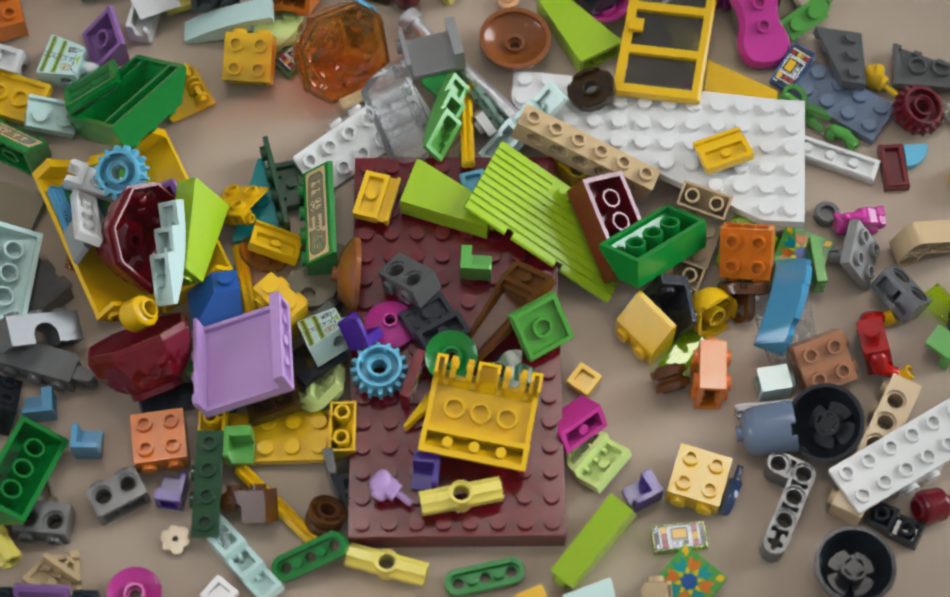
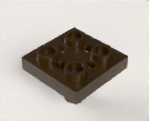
M294 367V390L246 405L249 422L253 427L302 409Z

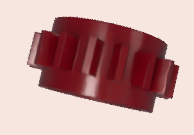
M913 84L910 87L905 86L894 97L896 101L892 103L894 107L892 114L895 116L896 123L904 131L912 133L914 136L920 134L924 137L927 133L932 134L942 125L943 122L941 120L945 117L943 113L944 105L940 96L933 89L925 87V85L917 86Z

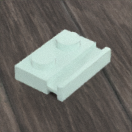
M34 94L28 95L24 122L25 130L71 139L75 135V127L66 116L68 112L65 108V101Z

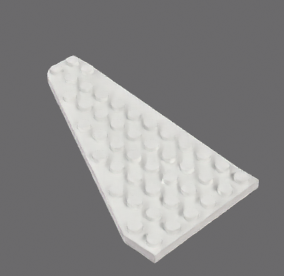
M514 71L511 99L512 104L518 110L528 100H533L548 82H553L568 98L566 103L553 117L660 170L658 179L682 189L684 181L687 180L730 195L733 199L729 211L757 224L804 228L805 101L778 100L702 91L700 104L698 105L614 96V99L606 107L593 112H585L575 108L569 100L567 87L573 81V76ZM597 86L589 87L586 92L595 91ZM740 127V132L745 136L754 152V159L707 175L697 157L696 151L693 149V142Z

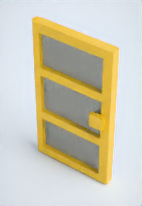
M629 0L614 78L616 83L615 96L693 105L700 104L717 0Z

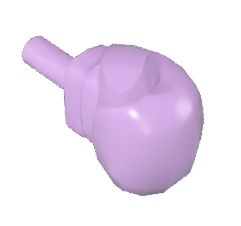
M379 470L371 478L369 488L372 491L371 496L376 500L385 501L388 498L390 501H393L397 497L408 506H411L414 502L400 491L403 485L390 475L387 470Z

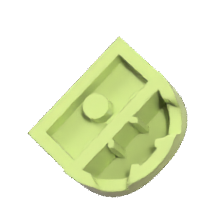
M285 10L274 11V23L253 25L251 33H256L257 30L271 31V34L277 38L276 52H281L282 47L291 46L298 41V33L303 24L304 16H298L294 12Z
M341 362L326 372L321 378L307 386L303 394L299 391L303 410L309 412L322 410L332 400L337 401L342 396L345 390L346 367Z
M603 431L598 432L569 454H566L567 465L575 480L599 494L632 457L630 449L612 441L608 434Z

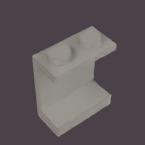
M454 16L444 18L445 32L405 41L402 29H397L399 39L395 40L397 53L403 54V58H399L402 72H407L411 81L466 68L464 51Z

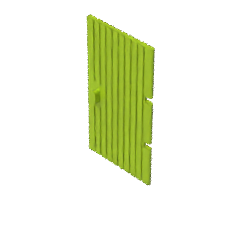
M501 141L463 208L503 235L507 229L513 232L510 240L550 267H553L556 262L562 265L558 271L559 273L607 304L619 280L604 284L567 191L571 187Z

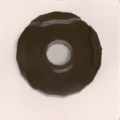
M599 67L586 68L576 73L572 78L573 81L567 87L568 97L572 105L578 110L593 112L606 107L614 99L616 93V83L609 71L600 70ZM597 86L595 91L586 92L589 87Z

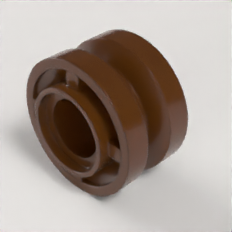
M671 363L656 368V371L650 373L651 380L658 381V384L654 387L656 394L678 391L691 383L689 376H683V372L686 370L685 363Z
M316 496L311 500L305 515V526L312 534L318 537L332 531L339 532L346 517V508L339 499L333 496Z

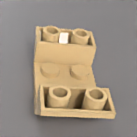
M687 180L684 181L676 202V208L706 220V247L662 274L688 276L691 289L695 292L699 290L720 238V228L726 221L733 199L732 196Z

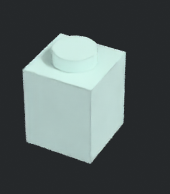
M787 363L756 368L753 382L759 402L790 396L793 387H795V378L793 372H789Z

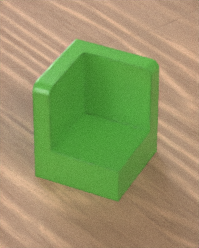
M462 245L460 279L491 281L492 256L472 255V245Z
M939 324L926 340L925 345L941 356L937 365L946 371L950 365V331Z
M251 425L224 426L223 458L227 465H253L255 433Z

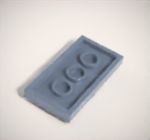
M814 60L796 83L806 91L808 96L806 103L823 108L831 116V120L828 122L849 129L855 137L871 146L894 112L892 103L867 89L861 91L840 88L832 70ZM793 89L790 91L791 94L802 100V95L799 91Z

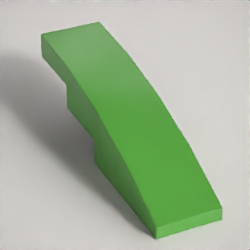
M455 72L448 73L432 107L425 129L422 147L438 162H442L462 125L459 118L466 106L463 100L470 88Z

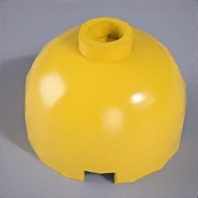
M706 287L692 294L694 309L697 313V323L692 329L699 336H704L705 338L719 335L729 326L726 323L731 316L734 319L738 308L737 300L718 287Z

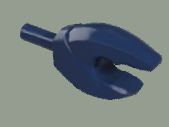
M737 465L733 478H729L724 490L719 509L720 514L724 516L730 514L742 485V482L739 481L744 468L742 465Z

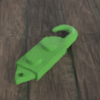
M810 0L780 20L789 35L790 42L827 18V13L833 0Z

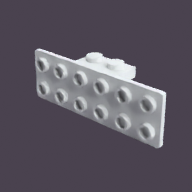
M406 77L370 103L362 106L358 103L347 110L349 115L341 119L339 116L328 124L330 128L324 132L323 136L298 152L292 159L302 174L326 161H332L335 188L355 174V158H378L427 123L431 110L410 78Z
M950 398L829 469V475L858 514L863 513L893 494L896 498L903 494L910 496L920 488L919 485L926 481L929 484L941 476L940 471L942 467L950 461Z

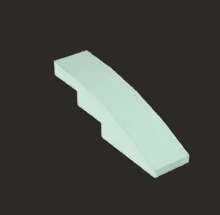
M252 0L199 15L185 22L184 42L185 44L225 40V31L232 32L233 28L246 29L248 32L253 31V25L274 23L273 0Z
M548 82L533 100H528L513 118L508 117L479 154L482 157H492L501 141L519 151L525 144L510 136L526 104L554 116L568 98L553 82Z
M183 199L158 203L161 228L154 229L157 254L149 255L157 307L178 304L186 253V225Z
M220 513L219 538H205L206 541L255 597H276L285 590L283 584L266 567L264 561L250 548L242 535Z

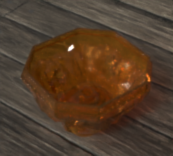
M353 0L323 6L321 9L314 10L299 25L293 42V59L304 91L328 104H336L340 98L378 82L390 61L381 14Z

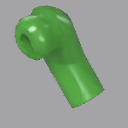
M831 124L824 131V135L828 140L834 141L838 137L850 151H854L860 146L858 140L847 128Z

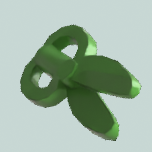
M797 84L785 86L783 93L777 97L778 100L805 101V123L817 131L822 132L824 128L815 116L827 121L831 120V116L823 108L806 103L808 99L807 93ZM792 89L799 91L802 95V100L789 91Z

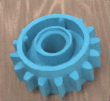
M114 145L113 151L105 149V155L103 157L98 156L99 163L97 166H94L97 174L94 176V179L99 182L97 188L105 190L104 195L107 197L113 195V200H116L127 186L143 184L146 180H150V177L147 176L150 166H146L144 163L147 158L138 156L140 151L134 148L131 150V146L124 145L121 148V146ZM124 167L125 175L120 179L118 173Z
M377 342L376 345H372L363 351H357L358 358H352L353 368H350L351 376H353V385H359V392L361 394L366 392L368 393V398L376 396L379 397V400H382L383 396L389 395L393 397V392L401 390V383L405 380L408 365H405V355L400 356L399 348L393 349L390 343L382 345L380 342ZM376 368L385 369V372L380 374L375 373L373 371Z

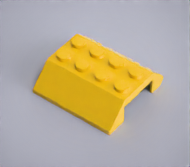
M438 353L418 451L525 472L544 374L532 372L528 387L526 386L528 371L522 370L518 388L508 386L509 380L512 377V367L506 366L503 381H499L502 365L480 361L477 376H474L473 371L476 360L470 359L466 368L467 375L463 377L456 375L460 362L458 356H453L449 371L447 370L449 355Z

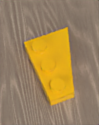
M710 60L707 61L704 91L777 99V90Z

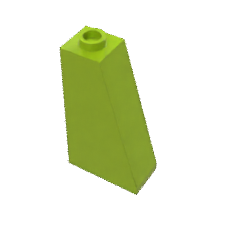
M537 0V13L547 23L551 34L577 72L586 68L597 67L619 56L620 38L573 0Z
M416 160L400 199V211L402 214L487 239L490 230H495L463 208L472 193L471 190L424 161Z
M197 177L178 181L175 199H183L186 225V253L182 281L184 286L204 281L229 209V205Z
M611 493L550 571L556 575L553 580L565 590L568 586L575 590L638 517L635 512Z

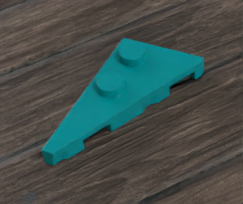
M260 158L257 160L249 186L269 187V190L250 209L255 215V221L257 219L279 227L275 205L271 198L270 183L266 179L265 161L262 162ZM255 222L249 226L236 225L232 238L234 245L249 243Z

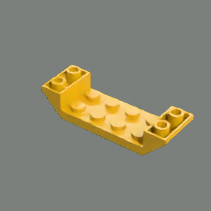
M357 401L330 402V410H319L316 412L295 411L256 427L251 425L255 433L253 465L324 463L322 449L332 447L335 462L355 453ZM199 410L198 430L224 431V426L251 425L248 413H229V411L206 418ZM223 458V465L228 466Z

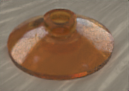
M250 236L242 240L239 246V253L242 260L251 268L263 273H277L286 267L287 263H282L247 250Z

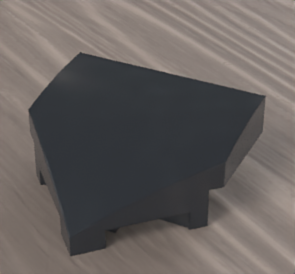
M333 447L322 449L330 488L336 498L348 506L349 499H351V497L349 498L348 473L337 474Z

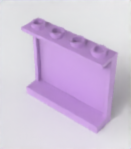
M279 291L269 294V306L205 327L197 318L193 319V330L191 331L193 351L191 352V358L194 363V372L191 374L194 384V394H192V402L194 407L199 409L206 418L294 390L290 305Z

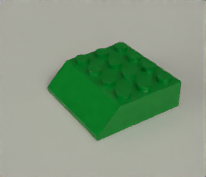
M136 54L119 69L121 85L70 115L68 113L66 116L84 139L111 147L118 145L122 148L124 145L131 146V150L135 149L140 144L141 139L147 134L153 133L158 128V124L164 119L171 117L176 112V108L182 104L187 68L184 64Z

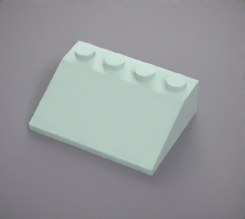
M1 221L0 320L4 318V314L9 312H19V315L28 313L43 233Z

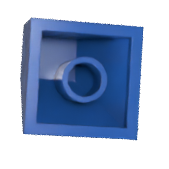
M237 269L210 273L204 278L203 282L198 283L187 292L192 330L193 319L195 318L205 327L243 314Z

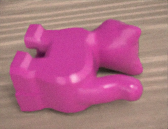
M884 206L861 207L854 212L843 214L833 213V229L837 235L845 236L849 221L859 219L865 228L868 229L869 233L875 235L878 229H883L886 226Z

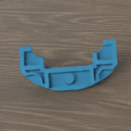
M797 258L774 261L772 287L764 316L753 345L755 347L783 356L791 344L796 325L801 318L811 282L812 266L810 265L812 261L810 259Z

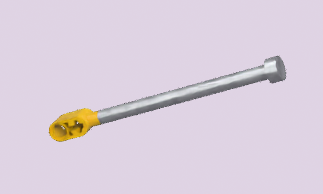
M413 7L406 10L399 18L398 25L407 34L414 33L417 37L435 34L423 23V15ZM466 61V68L455 70L473 88L481 86L485 92L484 95L489 97L506 119L508 117L513 118L519 110ZM554 159V174L571 188L582 179L588 178V175ZM573 173H580V174H582V175L577 176V175H574Z

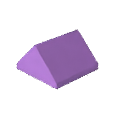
M109 5L82 33L92 63H97L99 67L112 59L117 62L118 67L125 65L130 60L114 8Z

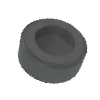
M825 201L819 203L813 215L815 222L822 227H832L834 221L833 213H840L839 208L832 202Z

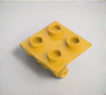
M183 63L187 69L182 104L169 117L172 124L216 104L197 68H192L187 63Z
M237 184L226 187L219 196L229 205L223 224L249 226L254 223L255 215L250 208L269 190V187H257L256 185L238 186Z

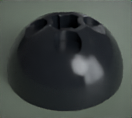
M820 383L804 389L793 400L792 405L796 423L791 424L792 435H798L799 452L802 455L818 462H833L845 458L858 447L865 432V415L860 402L849 390L836 384Z
M845 526L833 530L818 545L814 559L816 578L822 589L830 597H884L891 589L896 578L897 564L891 547L880 535L864 527Z

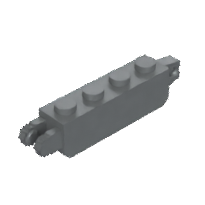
M38 342L26 352L1 354L0 349V371L8 377L17 378L18 376L25 378L28 382L35 385H41V383L50 385L59 392H65V390L75 392L76 387L91 391L98 386V379L95 377L94 372L90 368L82 366L76 353Z

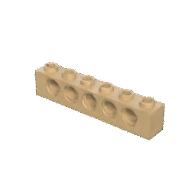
M526 104L510 136L590 177L622 170L633 198L642 203L645 202L652 192L661 172L529 104Z
M893 373L890 381L884 379L878 394L882 395L880 402H873L868 413L869 416H872L869 424L865 422L863 438L859 446L848 457L905 425L923 386ZM888 402H894L898 408L891 407ZM877 423L885 424L888 430L881 429ZM833 488L827 499V503L831 504L827 513L853 526H858L864 512L858 514L842 491Z

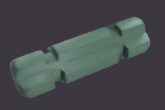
M481 86L474 87L469 92L470 97L473 101H477L476 105L491 120L495 129H499L506 120L502 115L498 114V109L489 97L484 95L485 92Z

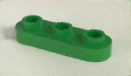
M334 531L321 535L277 556L271 566L272 573L279 581L292 582L343 558L349 549L348 539L342 533ZM335 541H338L339 548L334 551L332 545ZM313 552L315 554V560L313 562H310L308 557L309 554ZM287 564L291 565V571L289 573L285 572V566Z
M508 557L454 569L445 577V590L451 597H468L514 587L523 581L525 567L519 559ZM513 570L516 572V575L509 577L506 572ZM487 576L490 580L487 583H483L480 581V578ZM455 582H461L463 584V587L460 589H456L453 586V584Z

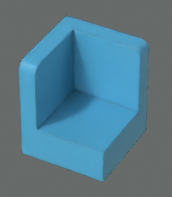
M52 386L41 387V396L26 397L24 399V408L21 409V415L34 422L57 420V396Z
M72 423L70 449L75 459H102L103 431L81 430L78 423Z

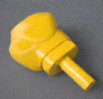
M881 64L867 65L865 67L866 86L879 93L884 89L895 97L898 92L887 84L889 78L884 75V66Z

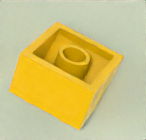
M640 290L616 319L614 331L621 342H626L632 348L634 355L639 360H644L648 365H651L672 347L677 325Z

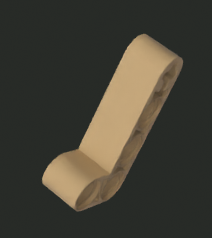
M950 220L917 221L904 226L889 242L897 265L900 267L910 266L916 263L924 254L950 253Z

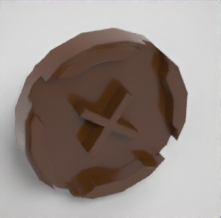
M721 281L717 283L718 288H721L737 300V313L734 319L732 318L736 323L750 322L755 316L756 294L768 293V284L753 283L751 281ZM741 305H743V307H744V315H743V316H742L741 313H740V307H741Z

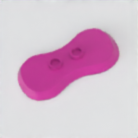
M729 0L738 17L737 50L744 63L758 69L772 68L780 65L791 48V42L787 31L779 19L778 0Z

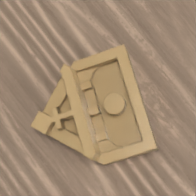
M70 550V553L58 555L43 553L44 559H39L21 578L24 584L71 585L72 595L74 589L82 590L79 550Z

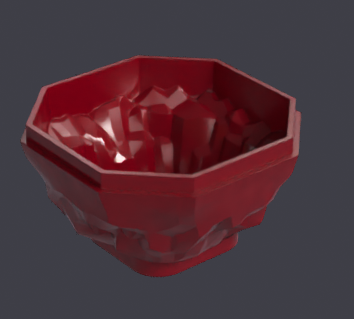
M155 181L131 185L123 189L122 193L108 207V214L102 223L104 226L102 229L103 241L100 247H96L101 260L115 275L121 276L124 281L131 283L138 290L146 294H154L149 255L157 254L154 229L161 228L158 203L175 200V197L168 190Z
M182 312L158 316V320L153 326L139 333H132L124 329L111 334L88 348V367L94 372L99 381L104 382L116 392L131 395L133 402L145 400L179 386L183 382L182 374L191 356L192 338L187 317H184Z

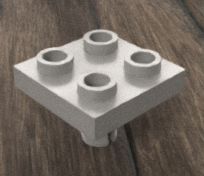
M853 219L849 221L844 247L830 248L829 251L834 253H828L831 264L840 263L860 289H870L869 285L875 276L874 267L876 258L880 253V247L859 219Z

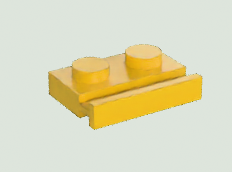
M740 127L693 142V149L696 151L697 157L707 175L754 159V152L745 136L740 132Z
M366 170L352 212L353 218L373 223L381 222L388 226L402 179L399 177L395 179L391 178L390 175Z
M256 219L247 250L295 266L302 245L301 235Z

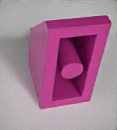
M581 395L562 408V418L559 420L557 434L566 454H569L608 426L601 405Z

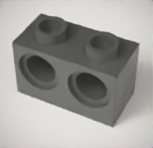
M400 252L378 272L383 282L381 285L388 294H395L406 304L412 303L419 308H422L442 288L434 270Z
M899 265L885 268L869 285L903 323L917 319L933 302Z
M134 466L122 468L114 476L105 481H96L89 489L85 490L103 526L151 502L149 494ZM135 484L134 489L131 491H123L126 485ZM105 496L111 497L109 502L105 504L99 503L101 498Z
M36 501L26 519L27 521L34 518L36 519L35 523L26 527L24 526L25 521L23 525H12L11 530L19 541L25 543H34L35 540L45 541V543L59 546L61 543H70L76 512L72 504ZM63 521L59 528L51 529L53 523Z

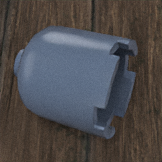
M780 401L747 408L742 413L740 426H735L738 442L743 441L744 447L749 454L766 456L773 452H799L798 435H792L791 424L796 423L792 402Z

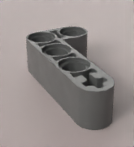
M784 452L771 453L763 470L764 476L768 481L784 488L759 549L763 560L770 563L777 562L782 558L816 477V471L811 464ZM779 464L783 470L777 471L771 465ZM802 474L806 476L808 481H800L796 475ZM787 497H794L799 504L789 503ZM777 520L786 521L789 527L783 528L779 526ZM775 537L779 541L776 549L772 550L770 547Z

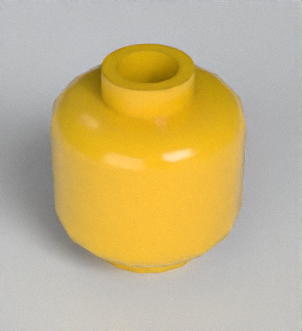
M138 295L121 305L119 308L120 322L128 331L139 333L156 323L158 320V307L152 299L145 295Z

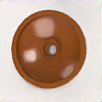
M517 7L505 8L493 13L485 20L480 29L479 44L484 56L494 65L507 70H524L537 65L545 58L551 45V33L544 19L535 12Z
M354 237L341 251L338 266H332L331 281L337 282L338 296L349 313L357 312L361 280L360 237Z

